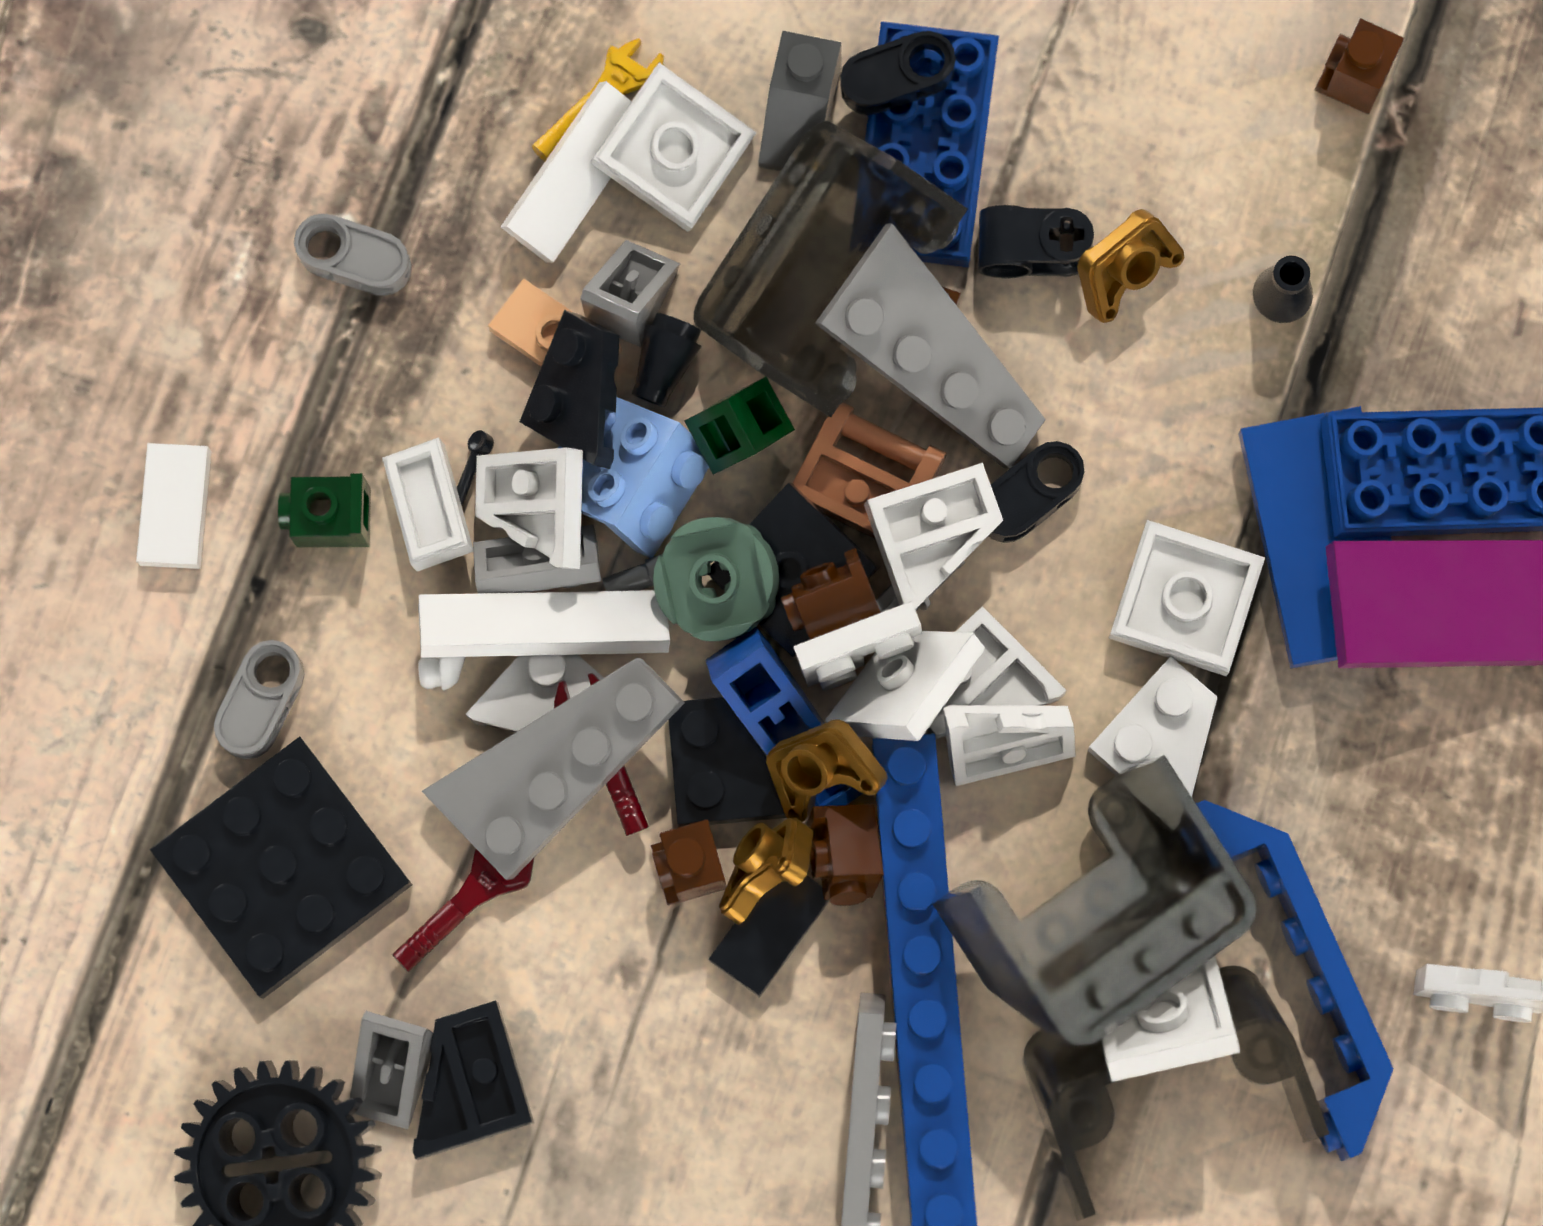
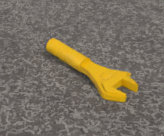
M639 38L627 42L619 49L610 46L607 51L604 71L594 87L532 145L534 152L544 162L547 160L600 82L607 81L624 96L640 90L657 64H664V55L659 53L650 65L644 68L630 58L641 46Z

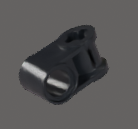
M1015 205L986 207L979 212L978 271L982 275L994 278H1018L1024 276L1068 277L1079 274L1077 267L1081 255L1093 247V225L1085 214L1071 208H1026ZM1061 234L1072 235L1074 243L1072 251H1060L1059 241Z

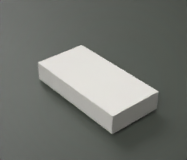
M438 437L383 457V463L412 567L418 572L474 552L446 447Z
M147 443L136 562L140 566L201 569L211 450L208 446Z

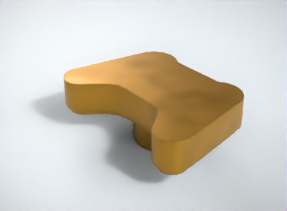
M1139 209L1131 213L1124 223L1097 245L1086 250L1078 261L1077 268L1087 311L1100 322L1106 323L1115 319L1121 298L1126 289H1142L1156 277L1160 266L1174 268L1181 265L1184 260V250L1162 222L1147 210Z
M838 719L831 720L823 725L780 741L769 751L766 757V764L786 818H797L801 822H804L809 817L813 806H815L816 795L824 789L845 784L865 795H874L887 781L886 771L849 724Z
M788 818L773 829L764 823H758L744 835L733 856L735 867L719 904L721 914L739 925L746 920L758 900L782 881H786L794 887L799 885L809 869L813 830L797 818Z

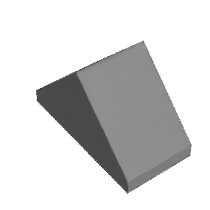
M625 240L583 288L580 300L585 317L620 335L621 339L641 347L645 324L652 325L654 317L658 313L678 272L680 263Z
M365 1011L361 1021L350 1099L360 1097L363 1102L354 1114L404 1129L409 1128L430 1062L433 1032L424 1027Z

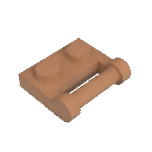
M837 400L830 410L793 484L824 514L875 538L864 507L865 502L868 499L936 478L947 453L932 445L924 449L853 414L854 407ZM843 435L915 470V473L910 483L836 448V444Z

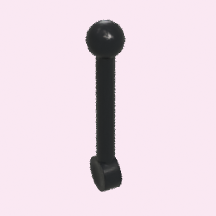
M482 430L474 432L468 440V449L471 453L457 486L461 506L464 504L476 473L477 456L488 455L494 446L492 436Z

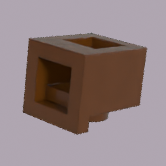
M1360 18L1351 38L1341 33L1339 34L1327 59L1325 69L1315 87V91L1369 115L1395 61L1404 37Z
M856 548L844 552L847 565L836 569L835 564L830 562L813 567L800 575L802 583L791 586L792 593L781 597L794 632L806 628L811 640L881 613Z
M875 804L813 806L806 823L813 830L810 871L813 878H821L823 899L830 900V903L833 905L851 906L862 903L867 898H873L884 874Z
M708 819L659 833L661 842L651 845V849L668 906L726 889V881Z

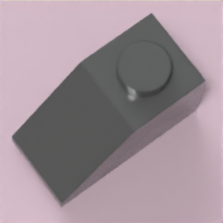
M782 31L769 87L758 167L817 178L841 72V42Z

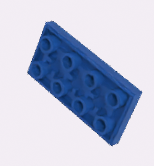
M881 21L878 46L917 32L932 31L940 33L949 40L954 48L956 58L955 71L952 81L939 93L880 114L868 115L850 253L864 255L885 224L893 223L922 262L969 268L999 35ZM928 49L915 53L909 62L912 70L919 76L924 77L936 75L944 66L942 57L935 51Z
M1361 406L1241 428L1238 433L1290 669L1338 660L1326 546L1333 541H1392L1391 536L1334 538L1320 419L1327 413L1362 412Z
M1543 408L1327 413L1320 419L1334 538L1543 531Z

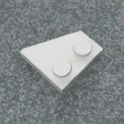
M983 463L868 499L864 504L899 606L912 601L915 610L1003 521Z

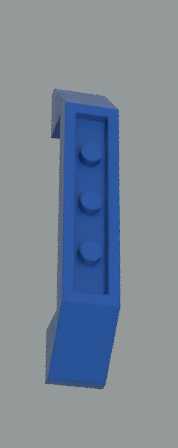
M1203 800L1193 804L1187 813L1190 823L1184 825L1183 828L1190 848L1198 860L1206 857L1211 869L1215 870L1255 852L1259 853L1262 861L1255 863V870L1261 886L1269 898L1278 896L1288 918L1280 922L1286 942L1294 956L1304 954L1313 975L1312 978L1306 980L1311 998L1321 1015L1330 1013L1340 1035L1332 1039L1339 1061L1348 1074L1356 1071L1361 1082L1315 1102L1320 1114L1312 1117L1314 1128L1326 1152L1329 1153L1336 1150L1340 1161L1360 1155L1363 1152L1394 1068L1291 838L1286 832L1209 801Z

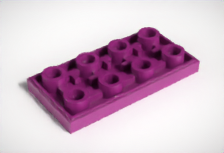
M1543 540L1333 541L1326 546L1338 668L1543 665Z

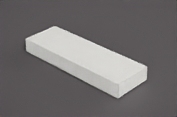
M607 81L600 82L501 225L502 229L546 263L555 261L611 179V177L590 162L632 101Z

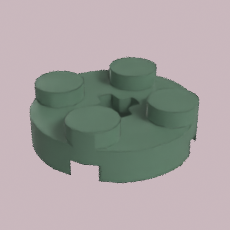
M706 517L693 520L677 529L670 537L673 539L666 545L663 555L658 556L654 567L653 585L659 607L673 624H678L685 632L693 634L691 636L704 641L735 639L753 630L762 620L767 619L773 613L776 605L775 597L779 587L778 565L771 547L754 526L724 517ZM714 561L719 562L722 570H729L731 582L725 585V593L720 597H717L714 588H704L702 584V576H707L711 573L710 563Z

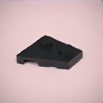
M564 310L519 422L563 448L583 450V459L590 464L610 469L614 459V449L604 447L605 413L616 412L617 387L614 381V374L618 366L620 335L580 314Z
M724 697L684 701L685 703L669 719L678 827L707 819L709 825L786 818L767 767L764 752Z
M495 1000L435 1019L430 1048L432 1052L430 1066L425 1076L417 1138H414L412 1149L415 1159L427 1158L533 1124V1116L499 1002Z

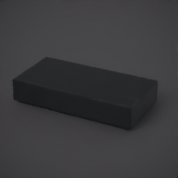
M807 875L795 887L786 881H782L758 900L744 922L739 925L734 923L710 956L709 961L755 995L761 997L830 900L823 899L822 886Z

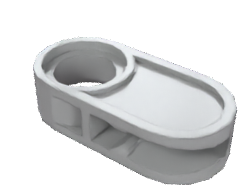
M322 213L307 218L300 224L295 233L294 245L300 261L308 271L317 276L381 296L398 292L405 287L410 279L412 265L406 247L398 238L389 233L334 215ZM330 231L337 234L341 239L338 252L333 257L325 260L316 259L311 256L308 246L312 237L319 232Z
M275 640L263 641L248 651L216 714L214 722L215 736L220 745L235 757L252 759L268 752L274 744L300 691L305 675L303 663L296 652L284 642ZM268 656H282L289 662L290 672L288 678L278 687L269 688L262 686L257 680L256 672L258 665Z

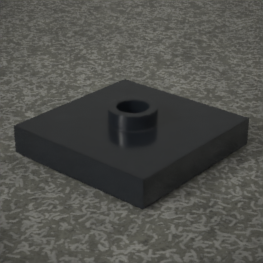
M788 483L749 525L754 526L771 547L779 571V587L775 597V608L773 613L767 619L762 620L759 625L792 657H795L796 653L793 646L809 641L810 638L806 628L794 632L781 597L792 593L791 586L802 583L800 575L813 567L833 562L836 569L847 565L844 552L854 548L857 550L868 580L880 567L793 483ZM714 561L711 565V573L708 575L725 591V585L731 582L729 570H722L719 562Z

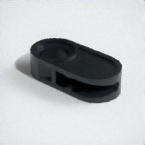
M923 31L859 52L850 57L842 68L840 76L842 98L846 105L856 113L874 115L937 94L944 90L953 79L956 61L954 48L949 40L940 33ZM920 50H932L942 57L944 66L939 73L934 76L924 77L919 76L912 70L909 63L910 59Z
M1060 441L1046 442L1035 448L990 484L1003 521L989 537L1002 543L1015 542L1025 537L1071 500L1079 491L1085 472L1084 462L1079 452L1071 445ZM1055 457L1063 459L1072 470V479L1061 488L1047 487L1040 481L1037 474V468L1042 461Z

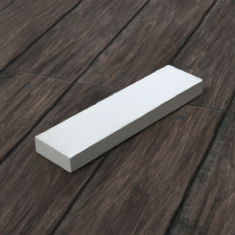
M654 590L419 595L421 658L669 652L670 634L668 618L660 609Z

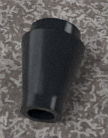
M1297 256L1283 257L1274 266L1263 271L1256 279L1253 287V300L1256 308L1264 317L1278 323H1289L1300 319L1310 309L1313 301L1310 268L1302 258Z
M656 313L652 325L645 324L637 378L631 394L650 403L665 407L670 394L702 347L697 344L701 329L672 316Z

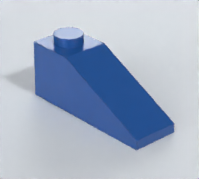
M758 627L734 639L705 660L713 684L766 755L780 741L825 724L791 672ZM835 785L824 789L816 795L815 806L847 805L863 793L849 785Z

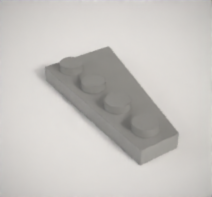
M893 223L885 224L815 324L1000 466L1007 469L1012 468L1046 419Z
M635 658L422 790V792L506 880L514 879L685 702L643 659Z
M860 994L841 1226H880L881 1213L868 1212L870 1188L883 1189L886 1150L873 1149L875 1124L888 1125L891 1086H879L880 1061L893 1062L896 1023L884 1022L885 994Z

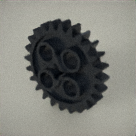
M272 1060L259 1062L257 1080L247 1067L234 1069L236 1088L224 1080L214 1081L211 1085L218 1101L215 1103L207 1099L196 1100L193 1104L204 1119L202 1122H187L181 1125V1129L194 1138L193 1146L177 1148L174 1152L176 1156L190 1161V1170L174 1176L175 1182L192 1184L194 1190L180 1204L182 1208L200 1205L203 1211L193 1226H362L361 1219L352 1209L355 1205H374L376 1199L362 1189L363 1182L380 1179L382 1176L381 1172L366 1167V1158L381 1152V1146L364 1144L362 1135L369 1132L376 1124L374 1120L356 1122L353 1114L359 1109L363 1100L358 1097L341 1102L338 1098L345 1084V1081L342 1079H334L324 1087H321L323 1068L319 1066L310 1067L302 1079H300V1068L296 1060L285 1061L279 1077ZM301 1110L311 1113L317 1123V1134L309 1145L299 1142L293 1132V1121ZM240 1119L249 1122L255 1132V1143L247 1154L240 1152L234 1146L232 1140V1130ZM325 1150L332 1154V1160L329 1163L295 1167L280 1172L273 1170L228 1177L224 1172L225 1167L229 1164L269 1159L275 1156L285 1157ZM308 1174L319 1177L325 1187V1198L317 1209L308 1206L301 1195V1184ZM247 1183L257 1186L263 1196V1207L256 1217L246 1214L241 1208L240 1193Z

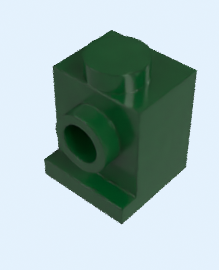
M767 376L684 420L713 475L757 454L795 430Z
M353 473L349 477H291L290 493H280L278 498L280 529H289V537L297 548L370 547L371 487L362 473ZM315 500H331V507L324 515H313L310 512V508Z

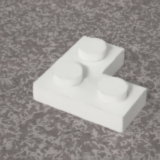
M910 601L793 646L807 686L810 687L820 683L822 690L839 687L857 678L854 669L865 665L863 656L876 652L879 659H886L911 649L914 646L912 638L922 634L921 623L913 602Z

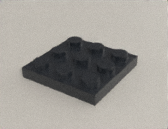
M300 736L150 849L256 994L262 999L413 885Z

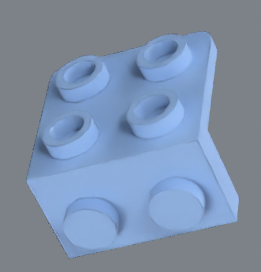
M617 397L616 412L605 413L604 447L614 449L613 463L611 468L607 469L592 465L583 459L581 514L604 523L635 552L652 558L665 537L671 532L675 521L693 492L702 482L709 466L691 433L680 422Z

